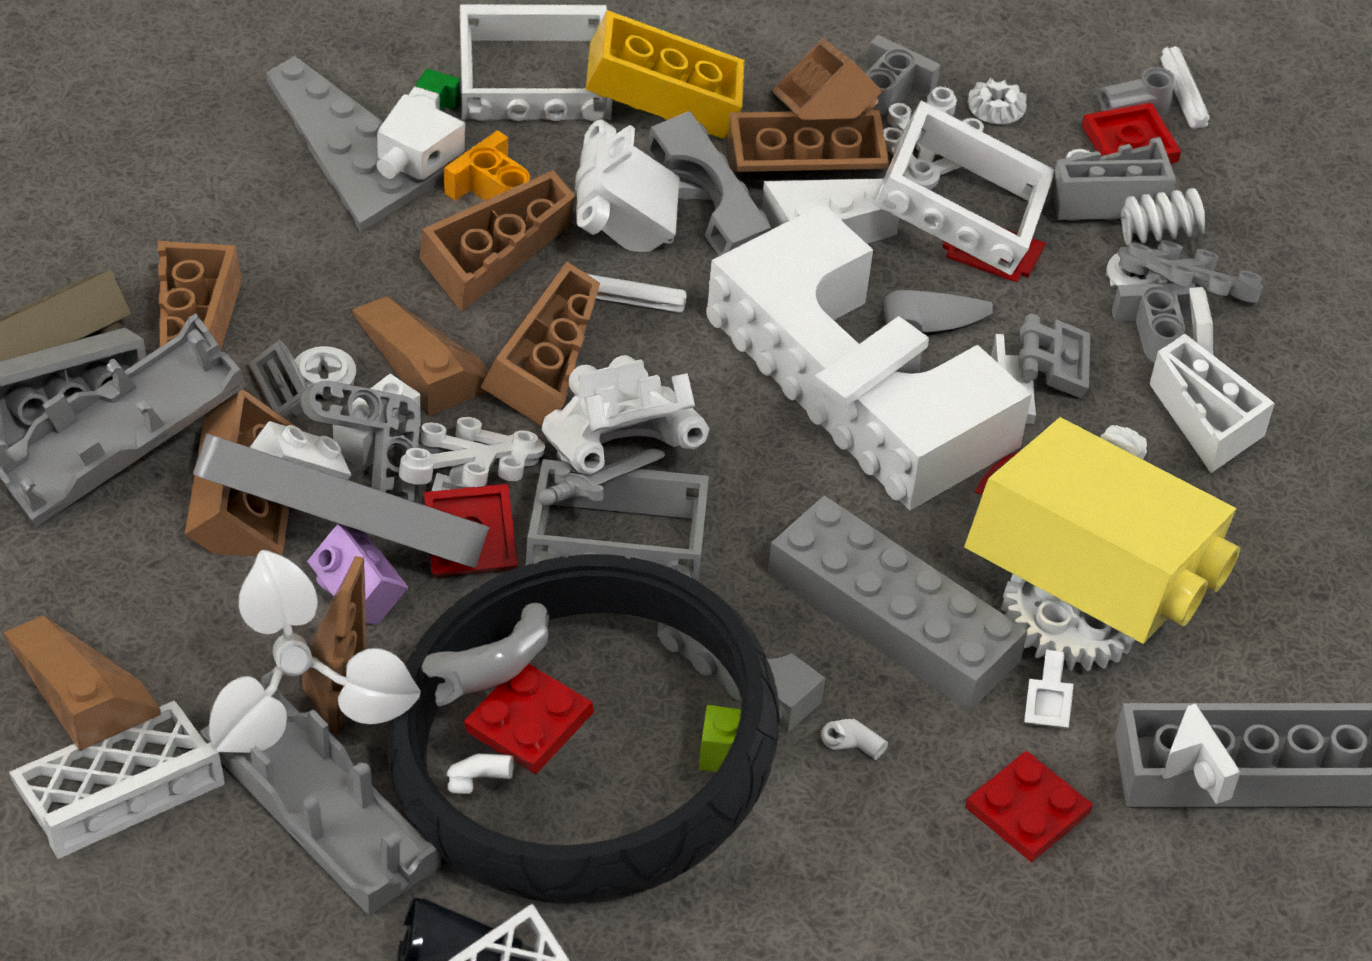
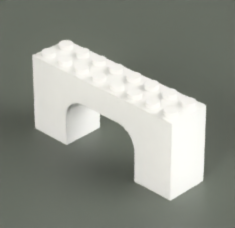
M824 204L713 259L711 262L708 306L706 310L711 324L726 332L739 351H745L756 361L759 370L764 375H770L781 386L787 398L796 400L807 411L813 423L816 425L821 424L832 435L834 442L840 449H847L858 460L860 467L866 474L875 476L885 486L888 495L895 501L899 500L909 510L914 509L1021 447L1032 394L978 345L927 372L909 374L895 371L845 408L814 386L815 375L859 345L834 320L865 304L873 249Z

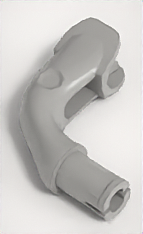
M531 603L525 606L522 610L521 621L514 626L512 634L500 641L461 652L444 651L426 656L422 665L423 672L429 678L439 676L446 681L438 684L435 693L437 706L449 704L466 694L498 686L517 676L547 644L549 637L547 629L549 615H546V608L538 603Z

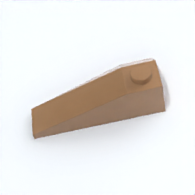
M388 296L352 309L354 317L402 382L420 393V406L428 416L487 393V391L481 388V385L489 370L479 357Z
M355 556L308 646L312 657L318 658L321 663L344 677H347L346 668L350 659L357 653L367 649L364 558ZM309 667L302 674V688L318 715L329 725V732L338 735L346 718V715L338 705L339 694L344 685L334 682L315 668Z
M44 615L3 632L16 657L79 751L161 715L160 707L141 680Z

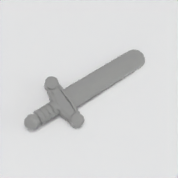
M648 449L604 466L592 475L569 473V470L565 468L556 469L554 475L557 485L541 491L538 500L544 506H550L553 503H558L570 497H589L592 501H601L604 498V488L599 484L659 460L665 456V453L659 449Z

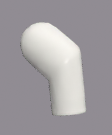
M475 754L451 765L446 775L449 776L448 790L451 793L468 794L473 790L472 778L476 777L511 779L514 769L513 756Z

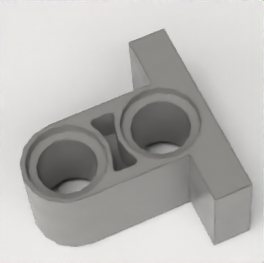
M877 35L870 42L867 69L869 70L866 72V75L882 92L877 96L879 101L872 110H880L881 116L888 114L889 107L892 104L900 103L911 90L928 97L937 88L941 64Z
M1176 283L1117 286L1112 307L1114 321H1136L1144 353L1152 362L1155 363L1159 350L1185 333L1184 320L1191 319L1189 288H1196L1194 283H1191V286H1182Z

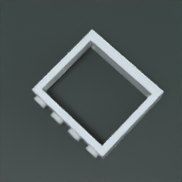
M460 5L462 120H611L612 99L598 96L585 89L473 88L471 40L591 41L607 11L606 5ZM468 18H478V23H468ZM598 19V24H588V20Z
M921 100L904 129L874 205L1012 275L1029 248L1055 170ZM918 143L1029 201L1018 234L1015 235L903 177L915 144ZM887 194H888L887 199L890 200V201H892V202H894V203H896L895 205H894L893 203H891V202L885 200V197H886Z

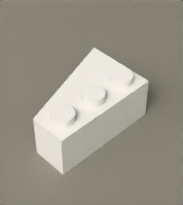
M1183 334L1157 353L1150 386L1210 473L1265 436L1274 402L1193 339Z

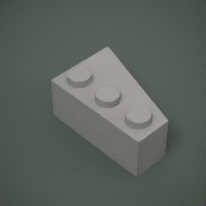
M1158 137L1150 139L1149 146L1132 149L1130 144L1119 146L1118 153L1101 156V153L1096 151L1056 160L1051 199L1058 220L1121 219V209L1124 207L1128 196L1135 197L1139 204L1143 194L1150 195L1155 202L1156 195L1159 192H1164L1170 200L1171 193L1175 190L1176 178L1162 140Z

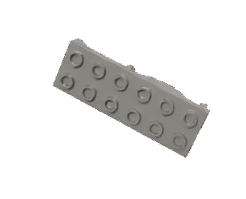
M196 313L188 318L177 337L124 371L115 359L109 360L106 369L111 376L113 375V379L97 390L76 392L67 399L61 392L44 403L42 406L46 413L35 419L25 437L7 450L4 449L7 446L0 437V479L36 528L247 386L240 368L224 351L221 352L219 345Z
M272 671L261 677V685L264 691L270 684L273 676ZM278 687L271 697L282 702L287 713L286 729L282 737L273 746L263 751L255 746L251 749V753L219 752L221 763L368 916L442 866V856L437 852V849L431 843L424 840L418 831L372 786L371 770L368 764L360 762L354 766L344 746L329 732V725L314 710L308 713H300L279 692ZM209 726L200 731L201 737L206 744L211 742Z

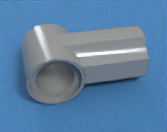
M1151 67L1143 72L1142 78L1139 80L1100 88L1099 100L1102 111L1152 103L1158 114L1164 115L1171 108L1175 81L1174 74L1166 68Z

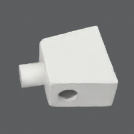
M404 94L378 130L377 149L380 160L377 161V169L388 179H393L400 171L418 180L426 179L465 151V122Z

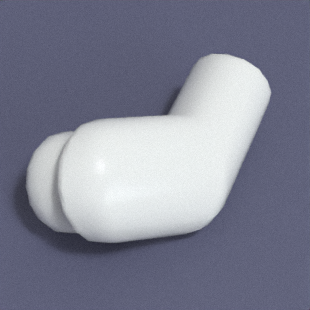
M855 719L831 721L826 723L821 730L822 741L826 747L833 750L859 748L874 760H877L888 746V742Z

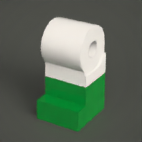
M426 68L409 96L442 112L445 108L455 110L461 102V78Z

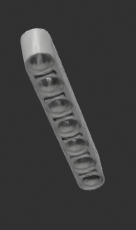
M207 433L193 472L195 476L473 568L477 566L489 530L488 526Z

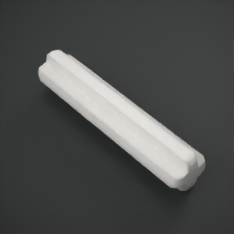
M1176 46L1164 48L1160 59L1164 68L1174 74L1173 89L1189 126L1192 129L1206 128L1210 116L1181 50Z
M587 274L600 282L596 296L598 300L682 313L685 309L687 298L685 290Z

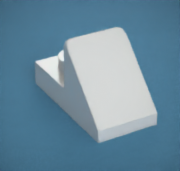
M1195 703L1187 706L1170 750L1163 778L1167 779L1194 770L1200 787L1207 789L1214 802L1218 804L1232 799L1240 771Z

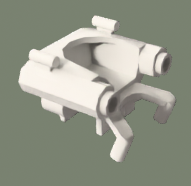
M624 355L615 358L607 368L597 370L591 365H581L575 368L569 377V387L575 396L563 410L556 409L545 416L541 430L547 440L558 451L556 457L559 461L569 462L578 473L592 475L604 467L605 458L603 446L601 445L604 442L629 436H648L662 440L673 447L680 446L695 450L706 442L709 427L703 417L693 409L695 403L688 373L672 376L674 392L669 387L661 386L658 375L648 377L642 360H635L630 356Z

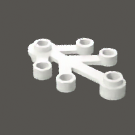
M946 87L935 88L928 95L927 104L950 116L954 115L957 100L953 91ZM895 103L889 107L887 121L893 127L883 130L887 151L893 156L904 129L910 120L911 110L902 103ZM967 118L963 121L983 132L984 125L980 120ZM916 143L915 148L919 151L918 159L911 154L903 177L931 190L938 184L940 175L962 166L947 158L933 162L934 156L937 153Z
M462 417L457 420L456 437L446 435V428L441 424L425 423L421 427L420 442L428 447H441L453 451L431 454L422 448H410L401 457L399 477L411 484H426L432 480L433 469L465 464L462 482L471 487H480L487 484L489 470L495 459L500 458L498 476L504 480L518 481L523 477L524 466H533L538 463L539 457L544 454L545 444L536 434L530 431H517L513 435L507 436L482 430V423L472 417ZM473 441H478V442L486 443V444H489V445H485V444H481V443H477V442H473Z

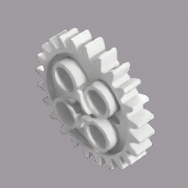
M1012 574L1011 580L1007 582L1001 610L1006 612L1005 616L1028 630L1024 648L1036 647L1035 657L1037 659L1045 655L1046 650L1064 652V660H1066L1069 670H1073L1076 662H1081L1085 670L1090 671L1093 661L1104 669L1109 659L1118 663L1122 653L1128 654L1132 644L1135 642V639L1014 574Z

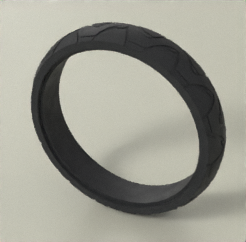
M584 554L567 556V558L558 557L542 560L535 565L532 563L511 570L480 585L479 589L475 588L459 599L453 607L451 606L426 631L416 645L417 649L412 651L405 664L412 679L420 689L418 700L405 713L387 721L389 723L386 737L387 758L390 777L397 793L396 796L413 826L417 828L420 836L437 849L442 859L454 869L476 882L487 886L490 885L491 888L506 894L547 903L580 904V902L584 901L586 903H596L625 898L647 891L646 889H653L694 868L727 840L726 838H729L748 816L763 792L771 773L770 765L776 754L780 710L775 678L761 644L740 614L723 598L697 580L655 562L634 557L629 559L619 555ZM531 603L542 604L547 610L546 615H549V620L589 613L633 615L671 626L689 635L706 647L726 668L735 682L742 698L741 716L734 741L719 769L694 797L670 815L636 832L610 840L575 845H550L527 842L504 836L469 819L441 794L431 780L426 765L427 744L430 729L439 708L435 702V693L438 684L446 681L439 676L429 678L423 672L422 665L426 656L444 651L461 652L509 637L514 630V626L521 621L522 610Z

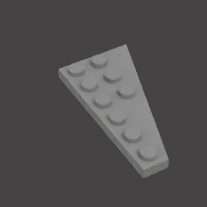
M296 56L267 72L269 86L284 110H287L290 114L295 128L299 134L303 135L308 149L330 184L337 190L342 204L346 210L350 211L355 219V225L360 232L444 180V167L426 179L421 180L402 171L393 179L384 177L377 169V161L380 160L378 158L377 133L383 122Z

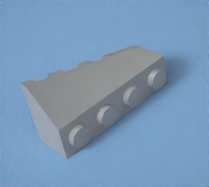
M121 328L1 361L0 437L7 445L4 449L7 450L25 437L33 421L46 413L42 405L62 392L67 399L76 392L95 391L112 380L113 375L111 376L106 369L109 360L115 359L125 371L145 358L146 351L143 338L127 328Z

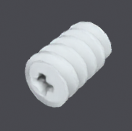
M1189 188L1186 191L1185 198L1181 191L1174 190L1171 193L1170 200L1164 192H1159L1156 195L1155 202L1150 195L1143 194L1139 204L1135 197L1128 196L1124 207L1121 209L1122 230L1127 246L1131 243L1133 234L1138 235L1142 244L1146 243L1148 232L1153 233L1157 242L1161 241L1163 230H1168L1172 240L1177 238L1178 228H1183L1187 238L1192 236L1194 226H1198L1202 236L1204 235V208L1201 198L1194 188Z

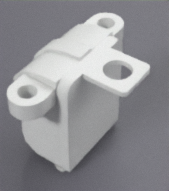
M599 119L589 127L585 134L580 168L576 174L577 225L590 234H596L602 230L618 244L630 251L649 252L663 243H673L674 236L676 235L679 176L634 146L635 128L628 125L616 134V129L613 126Z

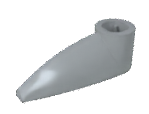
M897 290L884 298L883 311L886 325L900 316L920 332H933L955 329L977 322L992 314L993 304L989 301L958 295Z

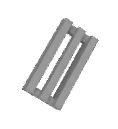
M278 340L249 362L248 365L269 407L290 421L288 418L289 414L294 413L297 416L303 411L301 408V396L308 385L288 347ZM277 354L298 393L294 395L275 358ZM266 362L287 401L283 405L262 367Z

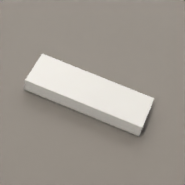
M898 316L815 375L814 386L845 408L928 348L929 337Z

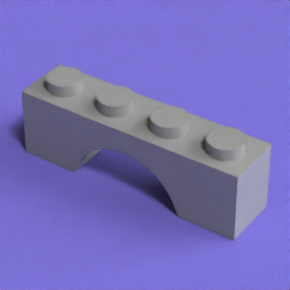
M690 111L651 126L645 146L649 156L678 175L679 178H684L700 185L712 198L715 211L711 215L704 236L718 256L770 231L771 226L766 214L757 208L749 196L746 185L742 181H738L729 168L725 155L717 151L709 139L706 128L696 121Z
M658 622L657 637H659L661 643L672 652L678 651L692 662L694 668L704 676L710 675L724 685L731 697L736 700H742L729 672L706 647L689 635ZM794 654L767 659L778 691L779 727L787 733L822 703L825 677Z

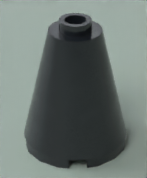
M413 897L405 915L403 925L408 927L404 940L399 941L396 961H448L495 928L425 898ZM504 935L493 943L503 945ZM513 936L511 947L523 950L522 940ZM482 949L477 953L476 961H500L501 953ZM514 956L509 957V961H529Z

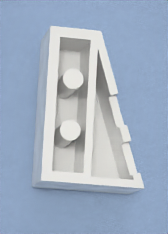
M884 179L764 181L761 210L766 214L771 230L821 204H824L865 243L896 236L899 224V217L874 205ZM887 194L886 197H885V200H887V201H889V202H891V203H893V204L895 205L896 203H894V202H892V201H890V200L887 199V197H888V194Z

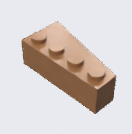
M552 170L423 228L419 259L451 300L463 311L571 226L575 195L557 173Z
M158 241L160 347L177 337L188 318L196 313L208 328L221 350L242 283L236 245Z
M566 262L496 357L481 388L540 426L543 425L545 416L556 409L561 410L568 395L569 377L576 367L575 363L584 341L585 329L590 320L600 282L569 262Z

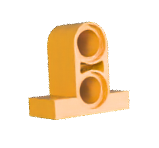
M498 130L444 167V194L454 201L469 191L485 201L530 181L529 172L508 157V137Z

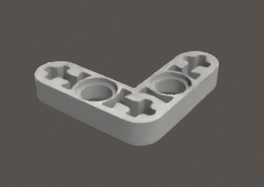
M328 380L319 381L307 387L301 396V407L304 414L310 419L376 433L371 488L383 492L392 490L393 495L413 501L415 484L405 482L402 479L394 481V477L387 478L386 475L399 476L400 467L393 466L387 458V451L391 445L399 447L404 455L408 449L418 448L420 410L417 404L411 398L404 395ZM323 392L324 400L331 402L341 400L340 406L330 405L322 409V403L315 401V396ZM359 397L367 402L369 406V416L367 419H360L354 414L352 403L355 398ZM399 408V414L405 416V421L399 423L398 418L392 416V411ZM397 431V436H389V434Z

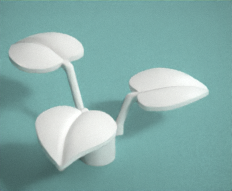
M261 550L258 553L249 574L242 584L239 593V610L246 624L257 632L273 634L283 628V635L273 645V657L277 666L272 671V679L265 691L260 682L251 676L237 678L221 690L214 702L209 721V735L212 747L218 752L251 753V749L255 746L261 751L273 746L282 737L286 729L287 713L282 702L271 696L276 692L283 674L298 676L306 672L309 667L315 668L334 682L344 685L339 694L338 705L347 717L363 724L383 723L397 718L410 709L418 700L420 689L412 679L404 663L393 653L379 648H369L357 653L347 664V677L339 675L321 663L318 658L312 657L305 639L298 634L292 633L291 625H304L315 616L317 595L312 582L298 566L287 558L267 550Z

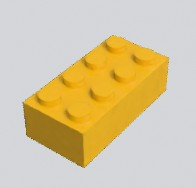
M607 10L590 41L585 90L593 92L598 96L630 105L634 109L658 115L666 120L690 111L696 121L706 128L708 134L724 139L728 133L730 113L740 112L742 109L744 60Z

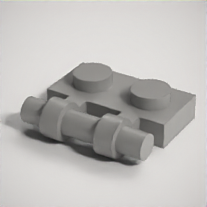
M1027 315L1024 324L1020 328V341L1023 344V349L1019 352L1018 364L1022 369V377L1026 380H1034L1038 376V370L1046 373V385L1082 398L1089 389L1091 333L1055 319L1050 327L1040 324V317L1038 315ZM1039 345L1047 348V352L1039 349Z

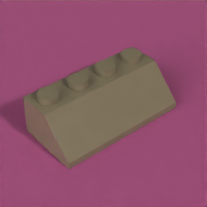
M108 270L84 277L1 316L0 362L85 339V336L95 331L103 334L121 328L120 319L131 315V312L112 271Z

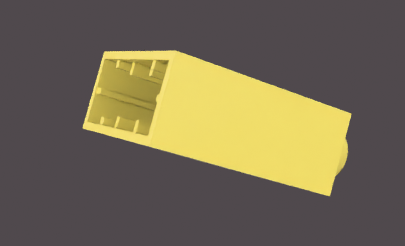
M1061 417L988 478L964 548L1142 644L1167 619L1184 627L1198 609L1207 588L1217 592L1223 586L1240 553L1239 546L1224 539L1237 508Z

